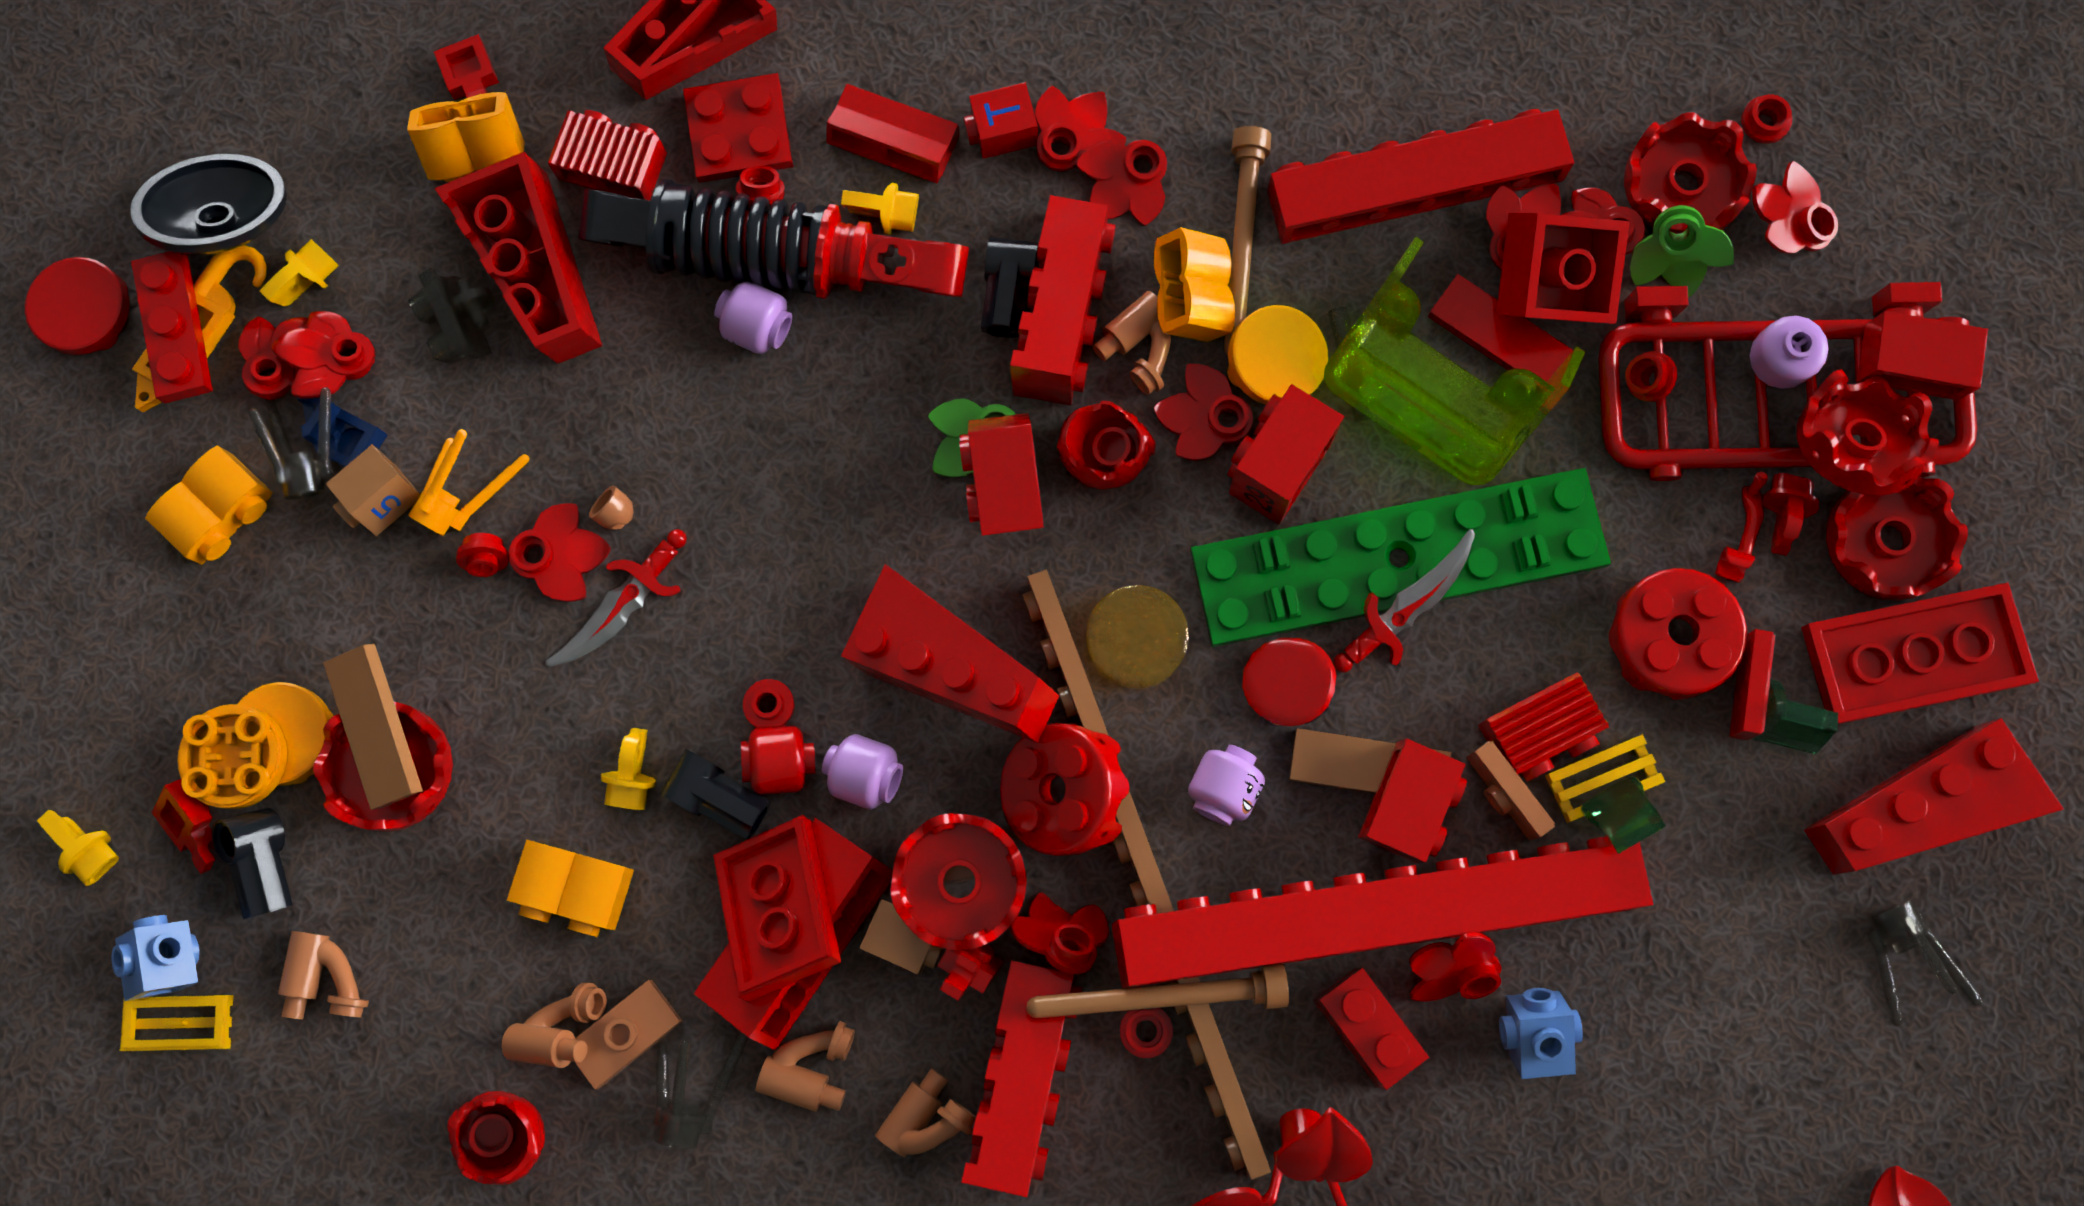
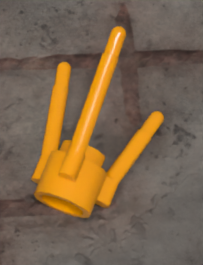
M460 429L457 431L454 439H446L424 490L408 516L442 536L445 535L450 526L461 531L468 518L529 462V456L526 454L521 455L459 511L456 509V506L460 499L442 488L467 437V432Z

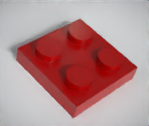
M778 73L683 89L695 173L699 183L739 177L743 170L752 166H768L775 170L794 167Z

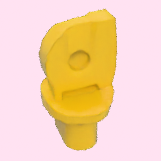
M892 182L884 190L883 196L843 190L841 205L848 208L852 214L880 218L885 235H891L892 229L913 232L919 194L898 191V184Z
M311 239L296 254L291 249L285 252V259L288 264L279 270L259 291L272 303L289 306L314 282L323 289L328 287L324 280L339 265Z
M630 729V733L624 736L622 740L618 771L601 774V782L607 783L605 805L645 810L647 791L650 788H654L657 782L654 777L641 774L648 730Z
M52 810L46 811L37 820L46 833L63 850L58 861L60 871L64 874L74 873L85 886L97 882L118 862V855L108 845L111 838L106 831L85 834L72 819L61 817Z

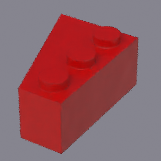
M649 0L603 49L609 68L642 98L648 100L778 30L776 9L766 0Z

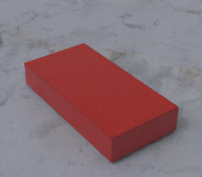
M1754 629L1747 634V646L1743 659L1737 668L1730 738L1750 740L1764 732L1775 644L1774 632Z

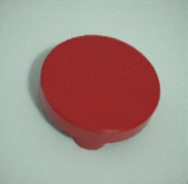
M71 257L57 261L45 268L35 278L27 292L25 300L27 324L32 333L41 342L64 354L84 355L98 350H107L117 342L118 335L127 321L130 308L128 287L114 271L97 260L86 257Z

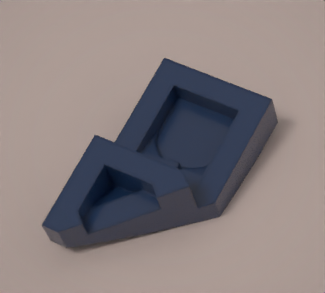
M297 397V400L303 404L306 423L301 425L302 437L314 444V449L317 453L343 467H346L371 444L380 449L388 436L378 427L350 414L323 397Z

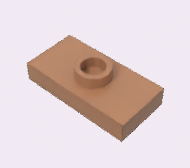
M1488 741L1466 757L1488 786L1484 790V795L1490 805L1502 816L1509 813L1529 841L1542 837L1555 827V822L1493 742Z
M648 980L575 1038L576 1040H583L587 1044L585 1059L582 1062L575 1063L595 1090L600 1089L683 1021L653 980Z

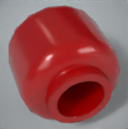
M797 726L754 728L749 735V741H741L742 783L750 782L753 791L761 795L799 792L805 784V774H815L814 743H804L803 734Z

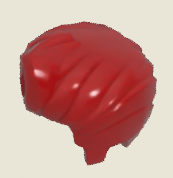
M1101 401L1099 404L1084 406L1070 413L1062 425L1056 447L1060 453L1063 465L1076 480L1087 487L1107 490L1131 483L1146 466L1150 456L1155 454L1156 442L1144 424L1139 422L1133 413L1123 410L1113 402Z
M487 1091L477 1095L471 1101L456 1109L447 1121L451 1152L461 1173L468 1179L483 1184L509 1185L522 1179L537 1162L545 1144L544 1122L538 1109L525 1098L509 1092ZM514 1133H515V1134H516V1139H515V1141L512 1143L513 1135H514Z

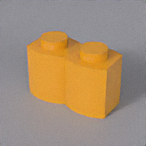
M484 93L459 102H437L410 111L407 131L429 180L451 182L475 170L478 171L524 152L525 142L506 93Z
M1182 227L1157 238L1154 249V269L1160 284L1157 313L1163 333L1203 342H1210L1232 333L1235 305L1232 292L1228 286L1231 274V255L1226 240Z
M217 445L202 455L190 467L180 483L170 488L155 502L145 519L185 558L202 565L207 560L213 561L225 554L231 545L229 538L243 524L247 525L255 522L264 514L267 509L266 501L272 496L273 492L238 458Z
M526 839L507 901L521 905L518 915L549 923L551 915L556 914L570 919L567 929L598 937L601 928L616 930L634 870Z

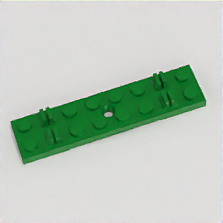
M1586 467L1191 547L1190 552L1211 646L1217 647L1365 617V600L1368 594L1372 592L1379 600L1377 606L1378 614L1387 612L1393 605L1399 592L1413 585L1435 568L1457 546L1467 531L1472 529L1475 536L1468 559L1457 579L1440 601L1606 568L1611 564ZM1395 549L1405 551L1408 556L1407 565L1400 568L1393 566L1389 561L1391 551Z

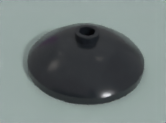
M213 154L184 160L152 176L135 194L130 212L137 232L150 244L179 254L208 255L238 248L265 233L284 210L287 193L280 174L268 163L245 155Z

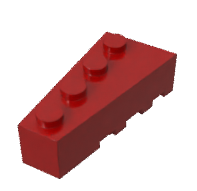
M522 152L434 188L441 200L454 215L455 222L463 235L469 239L478 253L485 270L495 280L504 294L503 298L535 348L559 364L602 347L548 174L531 157Z
M1050 195L1037 250V261H1040L1039 268L1034 267L1029 282L1027 307L1031 309L1030 312H1022L1018 330V350H1013L1010 363L1012 389L1015 396L1071 406L1074 391L1084 392L1088 363L1080 362L1083 345L1093 346L1098 317L1090 315L1093 298L1102 300L1107 270L1099 269L1102 253L1111 254L1116 230L1115 224L1108 223V205Z
M886 564L841 654L842 658L869 676L1036 743L1039 742L1059 698V695L1038 676Z
M1999 718L1972 727L1804 829L1832 874L1837 875L1872 867L2064 810V808L2003 719Z
M1011 960L996 1026L995 1036L997 1037L995 1046L992 1047L985 1075L983 1101L980 1102L973 1128L971 1144L973 1148L970 1162L965 1164L961 1183L1027 1197L1031 1180L1042 1181L1049 1148L1039 1146L1043 1124L1054 1127L1060 1094L1050 1092L1054 1070L1065 1073L1071 1040L1061 1038L1065 1017L1076 1019L1077 1015L1033 1018L1028 1014L1026 1005L1029 999L1035 996L1082 992V987L1072 985L1074 974Z

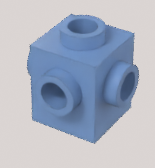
M167 915L142 918L133 922L134 928L115 938L116 945L112 950L111 961L115 975L121 977L125 1001L170 994L198 983L196 964L199 960V944L195 935L190 934L188 920L168 923Z
M1532 988L1526 990L1523 994L1506 995L1507 1016L1499 1018L1500 1039L1503 1048L1509 1050V1056L1521 1079L1576 1074L1575 1043L1582 1042L1583 1038L1582 1023L1578 1011L1570 1009L1559 990L1552 991L1546 988Z

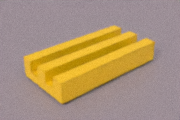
M1643 734L1545 775L1567 823L1665 782L1662 773H1658L1654 766L1656 761L1653 754H1649L1645 747L1647 742ZM1634 750L1638 758L1637 760L1564 790L1560 780ZM1643 769L1647 777L1646 779L1573 809L1569 799Z
M234 995L146 997L129 1001L123 999L120 1051L230 1049L229 1027H232L230 1006H233ZM216 1006L215 1017L136 1019L137 1008ZM214 1028V1038L135 1040V1029Z

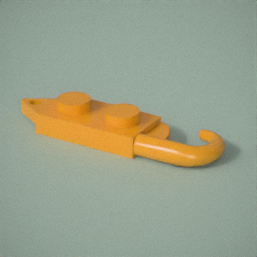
M243 245L232 250L216 253L193 285L207 359L236 317L234 315L236 309L235 301L231 294L220 285L229 269L238 261L245 260L250 262L255 270L252 284L257 288L262 286L267 276V265L264 257L255 248ZM145 349L132 368L137 373L135 408L141 412H145L162 403L155 398L147 349Z

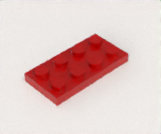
M2008 582L1812 622L1801 627L1829 726L2028 686L2039 682Z

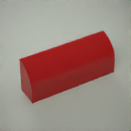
M815 818L812 826L839 954L841 955L892 881L893 870ZM728 943L694 992V995L748 1038L776 1050L833 966L747 1002L738 997Z

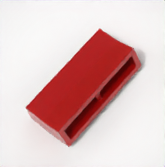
M846 84L837 106L827 121L826 127L827 144L938 184L960 136L957 123L850 84Z

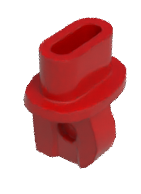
M1778 473L1773 476L1772 489L1766 492L1762 499L1764 508L1777 513L1771 553L1787 556L1793 540L1797 539L1800 535L1804 518H1808L1818 512L1819 500L1813 496L1814 482L1812 480L1787 473Z

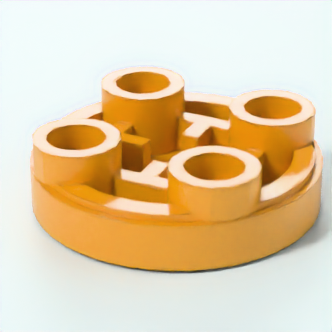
M1271 305L1260 308L1240 322L1231 336L1228 347V378L1233 385L1239 387L1246 395L1264 405L1268 403L1273 394L1282 398L1291 384L1310 395L1318 388L1326 374L1328 349L1325 338L1317 324L1298 309L1284 305Z
M269 683L245 695L238 705L248 706L264 712L278 724L284 734L288 753L287 764L277 786L295 785L306 781L314 774L313 765L322 749L325 738L323 728L328 720L334 716L332 712L329 711L324 701L314 692L292 683Z
M222 705L210 709L202 715L192 716L183 726V738L179 746L177 761L182 788L187 795L210 806L223 809H241L262 801L280 782L287 764V744L278 724L264 712L244 705Z

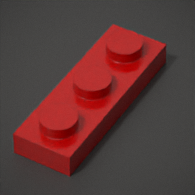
M168 251L132 260L131 265L155 398L166 404L213 392L188 256Z

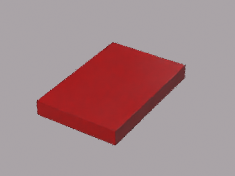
M804 815L798 816L713 855L739 998L750 1002L841 963L812 821Z

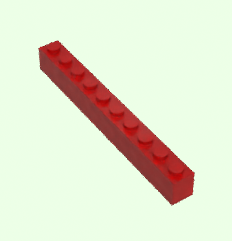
M1611 835L1586 840L1588 849L1570 852L1569 843L1565 842L1537 847L1538 857L1520 859L1518 850H1510L1486 855L1488 864L1469 867L1467 858L1440 861L1435 863L1437 872L1418 874L1416 865L1384 870L1385 880L1366 882L1365 873L1344 875L1333 878L1334 887L1315 890L1313 881H1303L1282 885L1283 895L1262 898L1261 888L1229 893L1230 903L1210 906L1208 896L1176 901L1178 911L1157 914L1156 904L1124 909L1125 919H1118L1111 925L1121 987L1124 989L1260 968V966L1285 964L1454 938L1469 932L1486 933L1622 912L1654 904L1640 841L1620 844L1619 835Z

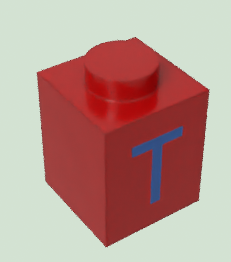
M1026 82L969 96L971 115L963 116L969 145L979 143L983 159L1036 146L1038 125Z

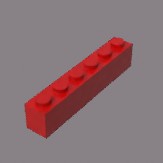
M1530 109L1517 114L1511 120L1494 123L1493 120H1481L1469 125L1465 130L1448 134L1444 130H1436L1421 136L1416 141L1399 144L1398 141H1387L1376 145L1371 151L1354 155L1348 151L1338 152L1328 156L1322 162L1304 165L1302 162L1289 163L1277 169L1276 172L1271 173L1267 193L1280 242L1285 244L1491 198L1501 185L1510 188L1513 192L1562 182L1575 162L1559 110L1555 109L1541 113L1539 109Z

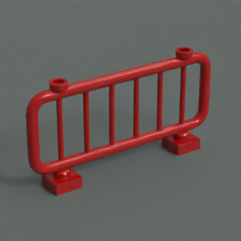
M1941 282L1889 283L1872 296L1873 315H1880L1887 309L1900 307L1913 309L1918 312L1919 317H1924L1923 314L1942 302ZM1688 286L1636 287L1624 300L1625 318L1641 319V322L1619 325L1608 332L1600 344L1598 356L1602 437L1605 449L1613 460L1624 467L1649 469L1650 481L1681 479V469L1811 467L1799 447L1770 448L1766 383L1761 381L1756 374L1755 384L1760 448H1720L1713 341L1754 342L1757 336L1776 320L1672 322V318H1676L1689 305ZM1873 319L1812 320L1820 326L1827 340L1853 339L1856 384H1858L1857 378L1865 324ZM1703 341L1709 449H1669L1666 397L1656 401L1659 449H1634L1630 447L1624 440L1619 371L1620 349L1627 343L1653 342V351L1664 353L1663 342ZM1658 369L1654 371L1655 380L1658 375ZM1816 374L1806 381L1807 402L1817 390ZM1907 392L1908 397L1914 394L1913 392ZM1975 392L1960 400H1953L1955 437L1949 444L1938 445L1934 456L1919 477L1933 476L1936 474L1935 465L1956 463L1970 453L1976 443L1978 430ZM1860 436V444L1869 446L1867 440Z

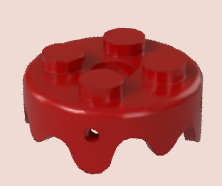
M1687 112L1661 125L1653 122L1647 128L1631 152L1624 174V188L1627 200L1631 208L1641 215L1646 226L1653 230L1656 218L1664 210L1679 205L1696 209L1704 218L1705 225L1723 230L1734 221L1750 201V194L1757 174L1756 164L1750 163L1743 152L1742 142L1744 133L1741 126L1732 120L1712 122L1701 118L1694 112ZM1686 171L1694 175L1698 182V189L1689 191L1679 187L1675 181V173ZM1678 223L1671 226L1669 230L1672 233L1679 234L1684 232L1688 225Z
M1842 369L1834 371L1810 397L1799 416L1796 425V439L1801 453L1814 471L1836 486L1854 493L1869 496L1889 495L1909 487L1922 474L1939 445V439L1930 438L1927 431L1928 421L1932 412L1931 400L1926 394L1921 392L1914 393L1909 397L1900 396L1890 388L1888 382L1881 376H1874L1864 382L1849 385L1847 384L1849 378ZM1852 435L1864 437L1869 446L1858 443Z
M1918 477L1909 487L1889 495L1869 496L1846 491L1832 508L1826 528L1828 552L1836 570L1851 586L1860 592L1877 599L1891 601L1916 598L1951 580L1962 568L1960 557L1968 537L1967 526L1956 518L1951 508V501L1954 497L1953 488L1941 479ZM1883 526H1892L1901 533L1903 545L1900 550H1891L1883 544L1880 536Z
M1684 568L1659 570L1644 577L1629 588L1616 603L1617 610L1609 631V644L1620 662L1622 676L1640 691L1657 692L1671 697L1673 700L1696 697L1724 683L1734 674L1743 659L1747 646V625L1744 612L1736 597L1728 588L1708 574ZM1672 619L1685 620L1692 627L1693 640L1689 645H1680L1670 637L1668 626Z
M394 702L423 792L386 807L371 810L340 714H337L329 719L323 728L324 743L313 765L314 775L319 781L326 797V802L323 806L335 818L370 831L392 832L406 829L421 822L437 808L445 797L451 782L453 769L451 747L446 735L428 715L414 707L399 702Z
M1066 723L1047 724L1038 743L1022 737L1013 746L1006 758L1000 782L1002 810L1015 836L1027 847L1042 854L1053 856L1080 855L1116 839L1122 831V825L1116 821V812L1130 789L1129 782L1123 774L1117 759V755L1121 751L1119 743L1106 734L1095 732L1076 724ZM1057 775L1063 779L1066 787L1064 798L1060 803H1056L1050 793L1051 782Z
M950 813L938 815L927 820L902 843L895 857L890 891L896 912L918 938L930 945L944 949L970 950L997 939L1011 926L1024 902L1027 878L1020 851L1015 842L1003 829L982 817ZM955 866H965L975 876L973 891L963 898L953 897L945 889V876Z

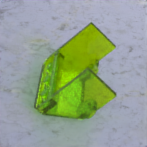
M1415 237L1329 359L1324 369V379L1328 388L1335 395L1459 480L1471 485L1486 484L1495 478L1570 388L1585 351L1576 346L1548 382L1529 370L1511 369L1503 373L1493 386L1489 387L1409 332L1420 316L1421 305L1417 295L1399 280L1424 243L1418 237Z

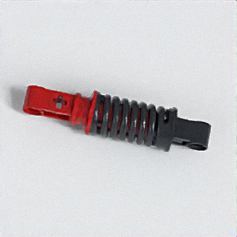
M662 179L658 183L651 201L629 198V196L611 192L584 189L578 236L579 240L593 243L646 248L647 264L650 271L654 274H664L676 269L684 276L696 273L704 279L715 276L724 282L732 279L739 284L744 281H750L762 287L772 285L777 290L789 288L792 292L813 294L820 299L828 297L833 284L848 285L851 291L862 292L867 281L914 288L931 294L962 297L969 247L931 240L923 242L873 234L870 222L859 221L856 226L851 223L846 224L842 222L839 206L835 204H829L828 206L817 205L812 213H807L806 205L803 202H796L791 206L789 213L788 204L784 199H777L770 205L769 200L764 196H758L752 202L747 194L740 193L733 199L729 191L722 190L715 196L710 188H702L695 195L690 185L677 184L673 180ZM895 249H898V254L906 259L905 267H896L895 273L892 275L891 269L884 265L885 257H893Z

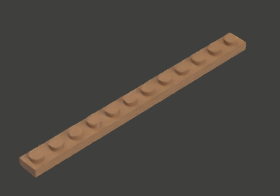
M1047 569L1027 576L1030 591L1022 594L1031 622L1041 620L1048 638L1039 641L1049 670L1059 667L1065 686L1058 688L1057 692L1067 718L1076 715L1081 727L1108 735ZM1129 791L1128 795L1121 801L1116 812V821L1122 825V831L1113 840V844L1121 864L1131 861L1138 881L1129 884L1136 906L1156 904L1157 914L1174 911ZM1195 977L1175 980L1166 985L1200 982V979ZM1209 1003L1173 1006L1177 1015L1184 1012L1188 1015L1194 1031L1185 1035L1188 1048L1196 1066L1206 1064L1213 1083L1204 1087L1208 1102L1215 1118L1225 1115L1232 1136L1223 1139L1234 1171L1244 1168L1246 1175L1251 1180L1271 1173Z

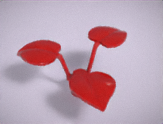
M1329 1107L1322 1116L1317 1111L1311 1109H1294L1283 1114L1279 1120L1282 1147L1273 1153L1275 1165L1269 1189L1264 1195L1261 1196L1254 1188L1236 1187L1214 1193L1191 1206H1272L1277 1201L1283 1174L1296 1181L1315 1180L1316 1182H1322L1326 1179L1336 1206H1347L1338 1182L1352 1181L1366 1174L1373 1164L1371 1149L1362 1134L1332 1107Z

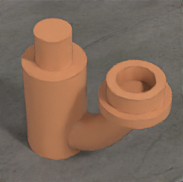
M1151 291L1145 292L1102 328L1104 337L1092 346L1096 355L1101 360L1106 361L1116 352L1125 355L1146 336L1150 335L1152 341L1148 361L1140 358L1134 363L1135 368L1130 371L1132 381L1146 395L1151 394L1153 391L1159 392L1164 387L1161 374L1171 344V335L1163 333L1159 324L1157 313L1158 296Z
M291 931L278 990L279 995L286 996L281 1017L304 1018L307 1000L316 999L323 965L328 969L338 996L328 995L327 1002L331 1003L329 1013L349 1017H362L363 1008L368 1007L369 1000L359 998L358 987L347 957L334 942L329 940L330 936Z
M581 983L574 989L572 995L541 1008L530 1016L524 1024H512L507 1028L502 1039L504 1057L510 1061L564 1068L571 1061L582 1062L587 1055L586 1042L576 1040L574 1034L569 1030L551 1027L570 1017L581 1023H589L592 1020L599 1019L606 1009L607 998L605 992L593 983Z
M839 1021L835 1030L801 1036L783 1044L772 1056H767L760 1071L755 1091L814 1112L818 1111L820 1105L840 1111L846 1090L827 1084L829 1080L828 1075L798 1066L796 1063L806 1056L821 1051H828L827 1060L834 1061L837 1058L845 1061L854 1039L855 1030L847 1028V1023Z
M931 1068L920 1085L914 1081L911 1082L875 1134V1137L902 1157H906L907 1154H921L939 1146L960 1131L971 1135L973 1132L971 1126L975 1122L976 1116L953 1099H950L945 1107L942 1106V1101L937 1097L949 1080ZM936 1112L943 1117L939 1122L926 1128Z

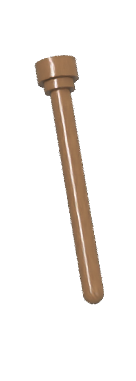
M1257 126L1236 128L1233 131L1231 152L1236 156L1235 162L1240 165L1229 282V288L1235 305V319L1232 333L1225 335L1224 352L1227 356L1231 336L1240 322L1246 318L1259 166L1264 164L1265 158L1270 155L1271 132Z
M1273 964L1260 966L1259 971L1250 972V978L1035 996L1027 1002L1026 1010L1033 1018H1048L1252 1000L1254 1005L1263 1004L1264 1009L1288 1007L1289 990L1284 965Z

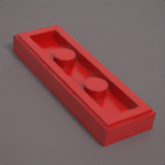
M1457 274L1430 311L1428 318L1552 399L1582 356L1524 317L1496 314L1498 300Z

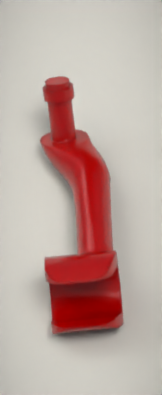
M1764 472L1756 473L1752 484L1742 489V502L1746 514V523L1739 548L1736 550L1726 546L1721 552L1715 571L1716 575L1738 583L1744 578L1746 568H1750L1755 561L1752 551L1764 519L1760 489L1768 480V475Z

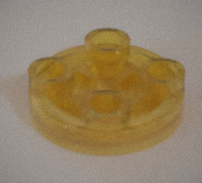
M1130 585L1110 592L1094 607L1087 623L1086 645L1092 663L1105 678L1123 688H1146L1163 682L1178 669L1184 659L1188 646V625L1181 608L1169 595L1150 586Z

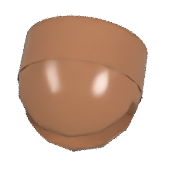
M610 486L598 497L591 507L589 518L601 527L609 530L622 529L633 518V503L617 487Z

